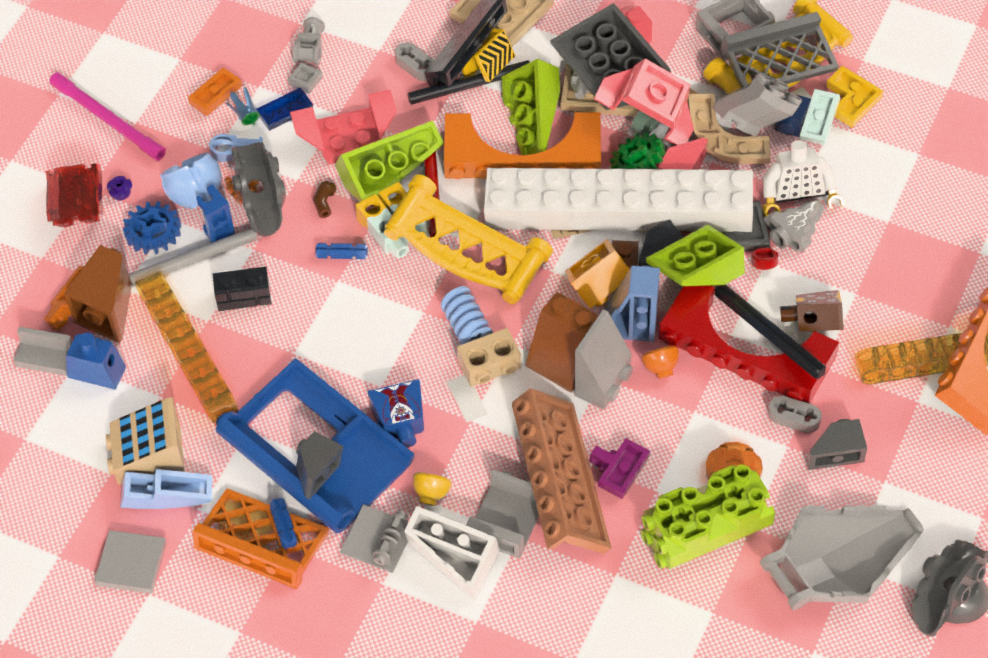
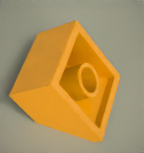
M606 239L566 269L565 273L571 285L591 309L595 305L596 307L601 306L609 299L608 295L618 288L628 273L629 267L610 241Z

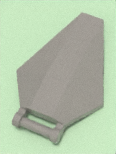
M803 506L782 548L763 557L759 564L764 571H768L789 599L787 603L793 611L800 609L809 602L867 603L921 536L924 528L909 508L905 510H887L886 506H843L841 510H825V506Z

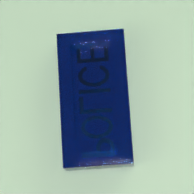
M300 87L256 110L260 114L259 118L270 131L291 121L290 112L313 107V103Z

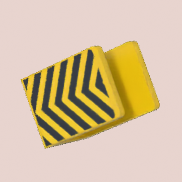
M493 29L462 69L465 77L474 75L480 69L485 81L490 82L516 56L503 29Z

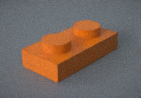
M223 67L188 96V102L198 111L208 116L230 97L231 92L235 93L242 87V81Z

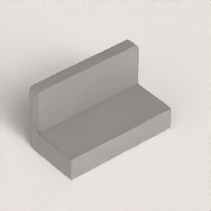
M19 327L17 334L21 343L14 358L15 366L67 376L66 355L72 344L71 337L59 333Z

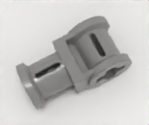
M308 17L303 22L304 32L298 34V38L294 43L293 62L308 61L319 65L322 57L321 33L325 30V23L319 18Z

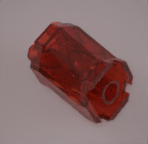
M85 164L55 168L54 172L51 170L45 171L47 180L46 215L48 222L53 223V226H58L59 228L74 226V221L76 220L84 222V224L100 222L99 216L104 215L102 205V169L100 164H91V168H85Z

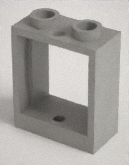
M720 0L697 12L695 29L724 61L728 58H723L720 47L724 36L729 34L721 27L720 22L743 11L756 25L750 29L775 23V17L772 12L767 11L759 0Z

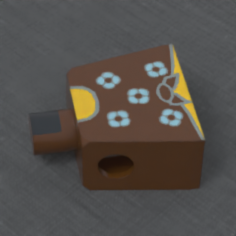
M839 290L796 295V305L780 306L781 323L797 321L799 331L844 330L843 308Z

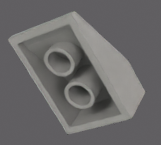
M604 309L575 350V396L605 410L610 401L614 402L620 391V385L623 381L627 382L633 372V366H631L632 354L609 312Z

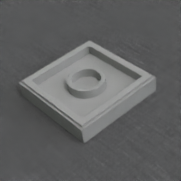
M109 530L95 576V585L152 594L167 544L166 539L163 537Z

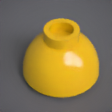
M423 472L413 474V486L415 492L420 497V503L436 506V502L443 498L451 489L452 482L448 478Z

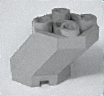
M758 72L751 84L721 96L713 109L728 123L732 120L737 124L736 128L756 137L761 128L792 116L802 102V99L796 94L788 92L789 86L778 79L773 82L767 75Z

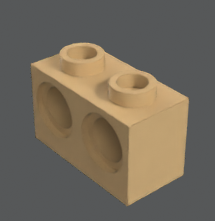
M508 328L457 346L458 363L470 387L486 384L491 379L512 374L521 368V352Z

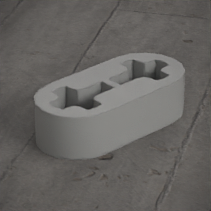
M402 43L395 49V59L398 66L417 80L427 81L425 71L434 60L411 43Z
M777 396L771 400L769 405V418L776 424L805 433L815 432L820 427L821 411L812 404L786 396ZM780 407L785 408L782 414L777 412ZM807 415L812 416L810 422L804 421Z

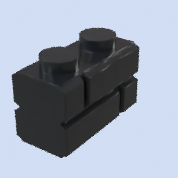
M267 266L213 273L214 295L218 311L272 304Z

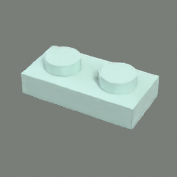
M814 89L800 133L801 140L826 145L840 101V94Z

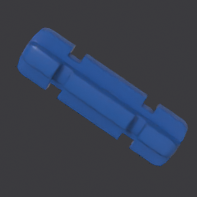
M317 243L315 253L317 258L327 259L328 256H331V259H353V257H356V259H367L368 246L367 244L356 243V246H353V243H331V246L328 243Z
M283 498L272 499L270 501V510L274 516L273 520L280 537L281 546L284 549L293 548L297 545V537L295 531H293L289 512L286 509V502Z

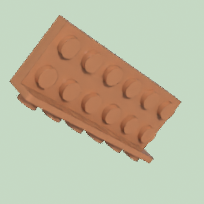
M532 388L528 389L512 402V408L546 546L549 549H554L565 542L604 554L612 549L574 403Z

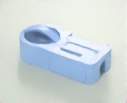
M218 134L209 143L211 156L219 162L232 161L231 148L263 142V138L259 136V139L237 138L236 135ZM221 144L231 146V148L225 152H218L214 150L218 145Z

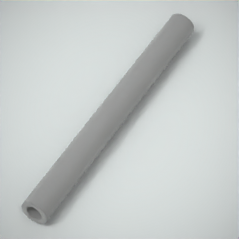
M250 228L129 274L132 286L139 285L258 240L257 234Z

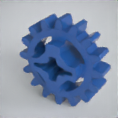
M157 201L155 206H151L150 202H146L145 208L137 205V212L129 211V219H124L123 221L125 226L123 233L129 246L133 245L136 252L143 248L146 255L150 250H154V253L158 254L159 248L167 251V244L175 245L177 243L175 237L181 236V222L177 211H171L169 204L162 208L159 201Z

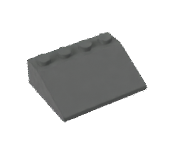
M614 3L550 40V44L594 97L605 77L631 69L644 59L671 73L670 67ZM621 101L616 108L627 106L629 104H627L624 101ZM601 104L605 110H610V108Z

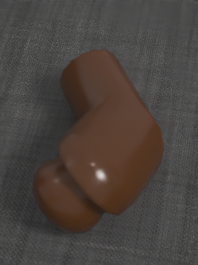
M323 181L319 183L313 196V203L320 218H326L332 213L327 198L328 196H334L337 190L333 182Z

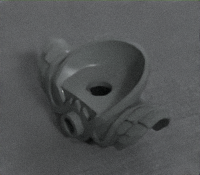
M263 142L246 146H235L231 148L232 161L235 164V175L232 176L233 188L235 191L240 192L242 204L252 230L263 237L276 234V231L281 227L283 220L282 207L286 199L284 181L277 174L279 172L278 158L276 156L273 157L271 152L265 149ZM251 181H260L264 189L259 193L252 192L248 187Z
M957 539L951 546L947 545L941 555L935 554L925 560L922 568L925 578L919 582L911 607L912 619L923 634L935 637L945 622L954 624L971 623L980 619L987 612L988 586L983 578L986 573V565L988 564V550L984 551L972 543ZM955 579L950 591L944 588L945 583Z

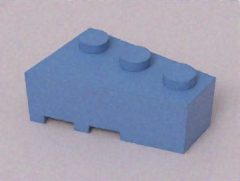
M646 265L631 266L604 310L609 312L624 340L654 342L660 268Z

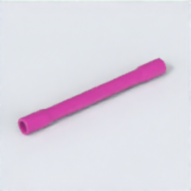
M55 72L50 77V85L64 95L71 97L114 128L154 160L160 161L165 156L166 149L114 114L78 88L75 83L64 75Z

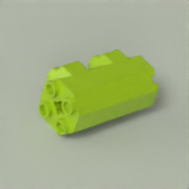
M731 465L712 473L708 484L697 489L693 487H679L660 495L654 507L643 511L641 520L644 528L640 530V534L644 543L647 546L651 545L655 552L653 556L657 566L660 569L665 567L671 569L773 525L775 511L773 505L767 507L765 500L769 499L770 495L758 473L754 470L752 471L746 465Z

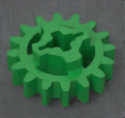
M645 132L642 137L636 134L632 140L627 138V143L619 144V150L613 151L612 155L614 157L609 159L611 169H657L656 164L663 162L661 156L665 155L666 152L660 138H657L654 133L649 135L648 132Z

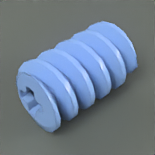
M457 287L447 293L442 299L441 309L445 313L461 345L493 333L468 287Z

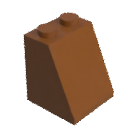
M100 245L64 292L74 324L117 343H121L123 340L132 288L124 256L119 250L115 248L109 249Z
M556 292L540 312L526 360V367L571 393L575 389V350L599 315Z

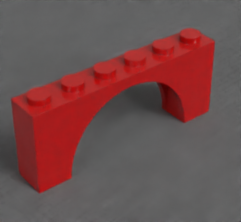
M705 285L684 286L660 323V340L669 346H676L687 351L693 357L707 360L720 369H727L744 380L758 383L769 391H775L786 397L810 404L837 357L839 341L814 331L801 345L826 365L825 376L815 379L785 353L774 356H757L738 351L728 345L716 333L709 318V310L713 304L715 287Z

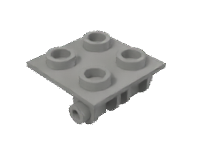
M363 504L340 550V554L393 573L408 543L404 532L409 522L407 520L408 515L401 510L390 515Z

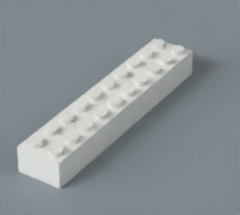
M487 168L484 204L486 226L492 229L647 231L671 220L679 231H697L709 225L719 232H752L753 170Z

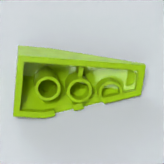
M536 59L502 76L503 102L506 107H509L511 113L509 119L511 124L515 125L517 131L516 140L521 155H531L546 151L560 94L559 67L540 59Z
M432 120L341 154L334 166L345 189L361 202L374 194L379 197L380 191L400 182L439 149L444 142Z

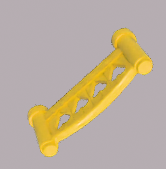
M797 0L793 7V13L797 15L796 17L818 12L821 18L819 25L831 51L836 45L845 48L852 42L853 35H851V31L819 6L817 0ZM788 41L780 46L783 49H786V46L797 48V45ZM764 47L759 49L757 53L771 59L774 51ZM800 47V49L806 52L805 55L800 56L811 60L814 53ZM778 53L774 58L775 61L789 64L791 60ZM742 55L737 61L748 65L751 58ZM816 55L813 62L820 65L826 58ZM720 57L712 60L703 72V77L711 84L716 83L727 94L741 88L731 65L728 66ZM754 59L750 67L764 73L768 65ZM793 61L790 68L797 72L806 71L807 66ZM770 68L767 73V75L774 77L776 79L781 78L784 74V72L774 74L771 72ZM747 73L745 79L749 85L752 79L751 75ZM800 81L789 83L786 85H788L790 88L799 83Z
M414 175L408 184V192L385 225L384 234L395 241L401 237L406 238L427 258L457 276L484 286L502 290V298L509 304H516V302L520 301L541 265L548 262L553 254L551 245L537 237L530 238L526 246L513 241L509 237L434 198L433 195L437 190L435 183L424 175ZM432 218L435 219L436 236L430 238L425 235V232H418L415 229L416 225ZM458 231L460 248L451 250L448 245L440 244L438 239ZM479 243L482 244L483 261L481 263H475L471 257L466 258L462 255L463 250ZM505 256L506 274L504 276H499L495 270L491 271L486 268V263Z

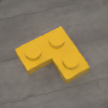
M841 66L827 80L826 84L828 89L843 97L839 101L835 118L851 128L883 98L884 91L844 66Z

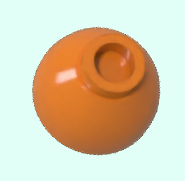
M676 346L656 349L642 354L641 360L650 372L657 374L658 379L674 375L673 369L679 359V350Z

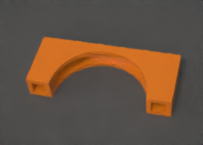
M575 112L572 127L563 140L546 151L531 155L508 154L486 144L474 129L471 113H445V178L487 179V168L601 169L600 112Z
M987 287L979 296L980 303L969 316L970 324L968 328L962 332L958 339L960 344L957 350L948 359L950 364L947 370L938 379L939 387L934 395L985 435H988V370L984 356V344L988 331Z

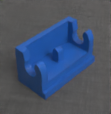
M213 184L206 188L209 196L212 197L211 201L205 202L202 200V197H196L198 206L203 210L206 225H203V231L209 238L210 243L235 234L229 203Z

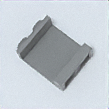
M492 470L490 474L491 487L476 518L470 516L466 526L496 537L500 552L520 559L539 519L531 481L527 482L516 478L509 472Z

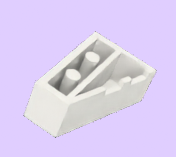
M416 506L404 531L409 544L471 598L476 600L500 550L496 537Z

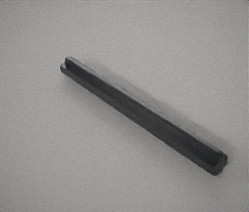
M727 284L714 288L715 296L812 377L819 379L821 376H825L826 365Z

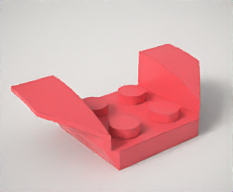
M647 59L637 63L631 69L605 77L594 97V100L612 110H615L619 103L624 101L668 126L664 139L675 146L687 143L694 130L687 103L690 84Z
M391 90L368 94L369 108L317 120L313 107L292 111L290 114L295 133L319 149L329 165L334 164L341 154L382 139L397 112Z

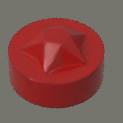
M771 248L756 249L751 254V264L754 268L760 270L773 269L778 265V252Z

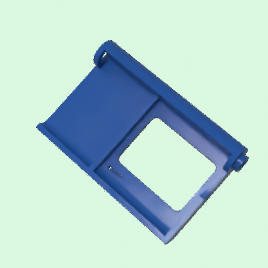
M296 358L262 390L256 393L237 413L235 411L223 413L216 421V433L336 534L343 532L357 518L363 504L370 506L407 470L414 459L412 451ZM284 391L290 392L333 427L337 434L331 440L344 446L340 466L310 500L304 496L296 466L249 427V423Z

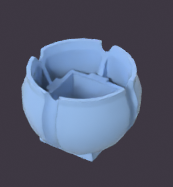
M207 152L182 161L181 167L174 165L160 174L165 194L177 205L188 209L198 206L197 196L202 197V200L205 202L212 200L206 188L213 184L219 191L222 181L221 169L217 161Z

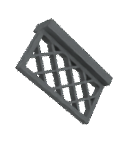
M818 12L726 35L720 47L723 58H728L741 88L748 85L745 79L747 73L756 77L758 72H760L750 67L754 59L768 65L763 73L767 75L770 67L784 72L783 76L777 79L785 84L831 73L839 68L819 25L821 18ZM815 34L819 44L817 47L803 41L804 38ZM788 41L797 45V48L792 53L781 48V44ZM765 47L774 51L771 59L758 54V50ZM800 47L814 53L811 60L797 55ZM777 53L791 59L787 67L773 61ZM744 54L751 59L748 65L738 62L735 55ZM816 55L826 58L829 65L821 66L813 61ZM793 61L807 66L806 71L797 72L790 67ZM767 75L771 81L774 82L776 78Z

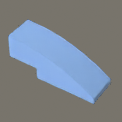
M156 469L154 475L125 472L121 483L120 508L167 509L211 503L212 475L161 469Z

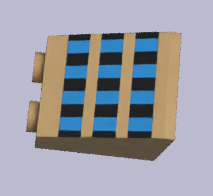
M173 397L158 401L109 422L110 434H105L107 450L112 451V458H107L109 474L115 475L118 485L122 483L125 472L153 475L156 469L185 472L181 426Z

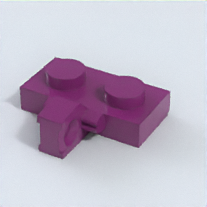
M627 438L624 439L617 451L611 449L608 452L595 446L590 454L589 462L597 466L599 472L602 473L598 480V487L623 499L649 458L650 451Z

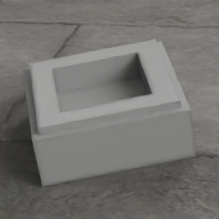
M301 62L287 79L288 85L310 94L323 78L322 71Z

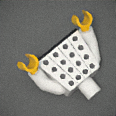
M801 140L792 142L791 151L779 152L775 163H772L764 174L763 197L766 199V203L762 206V211L765 217L768 216V210L771 207L774 208V211L781 212L779 206L774 204V199L778 203L825 196L826 191L829 193L826 200L829 208L833 210L831 201L834 198H839L840 206H844L843 198L836 192L838 186L832 167L823 157L817 156L813 148H807L806 142Z

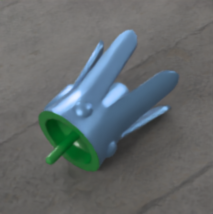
M245 87L243 90L247 106L244 105L234 92H231L230 97L236 105V109L229 103L225 104L239 116L238 118L243 125H255L260 114L255 109L247 88Z

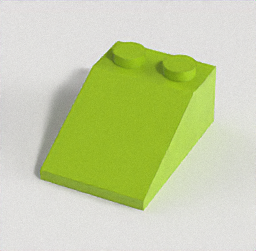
M709 225L698 229L646 258V263L654 268H660L661 273L681 286L725 285L745 274L744 247Z

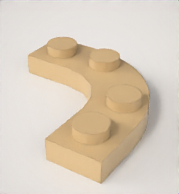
M689 94L688 107L694 128L692 134L695 140L700 138L708 139V154L719 160L734 164H770L769 136L743 137L724 131L718 124L716 112L713 109L715 106V95Z

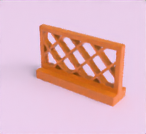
M226 488L202 524L197 523L193 529L194 549L298 589L302 582V574L329 534V528L289 513L293 531H295L299 543L293 548L284 549L280 543V537L277 533L270 505ZM230 499L240 503L242 508L226 511L225 505ZM260 511L265 513L267 518L252 522L249 514ZM245 515L247 523L232 527L231 518ZM225 520L228 527L223 530L211 528L213 523ZM271 526L273 533L260 537L257 536L256 528ZM250 530L253 539L244 541L236 538L235 534ZM308 531L318 534L315 539L303 542L301 533ZM276 540L279 549L269 551L262 548L261 544ZM301 550L304 555L300 563L287 557V554Z

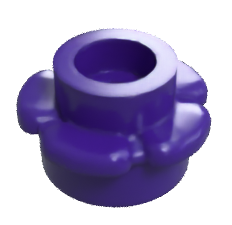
M117 176L107 183V190H109L108 193L113 199L125 200L130 196L133 185L130 179H126L124 176Z

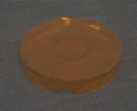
M725 442L709 453L706 460L705 470L708 481L712 473L731 465H746L752 471H756L760 478L763 472L760 456H757L749 445L740 442Z

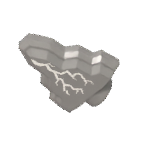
M819 200L804 203L797 209L787 208L782 212L774 211L764 217V221L771 231L770 238L773 243L781 249L789 246L796 252H804L812 243L811 237L816 231L815 224L821 219L825 205Z

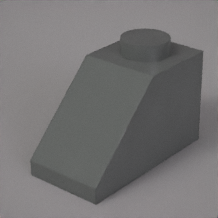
M841 419L831 423L810 450L808 470L865 462L868 447L860 419Z
M316 431L307 439H302L296 449V454H298L297 472L304 496L309 500L340 466L344 447Z

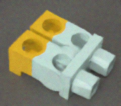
M399 182L380 191L379 197L374 194L355 205L357 221L362 227L365 226L385 254L391 252L397 259L409 252V246L407 245L409 241L404 237L396 241L392 240L384 234L385 225L407 193ZM396 193L395 197L388 200L389 195ZM370 205H373V206H374V208H372V209H370V210H368V211H365L368 206H370ZM426 221L415 226L418 232H425V235L430 237L426 228Z

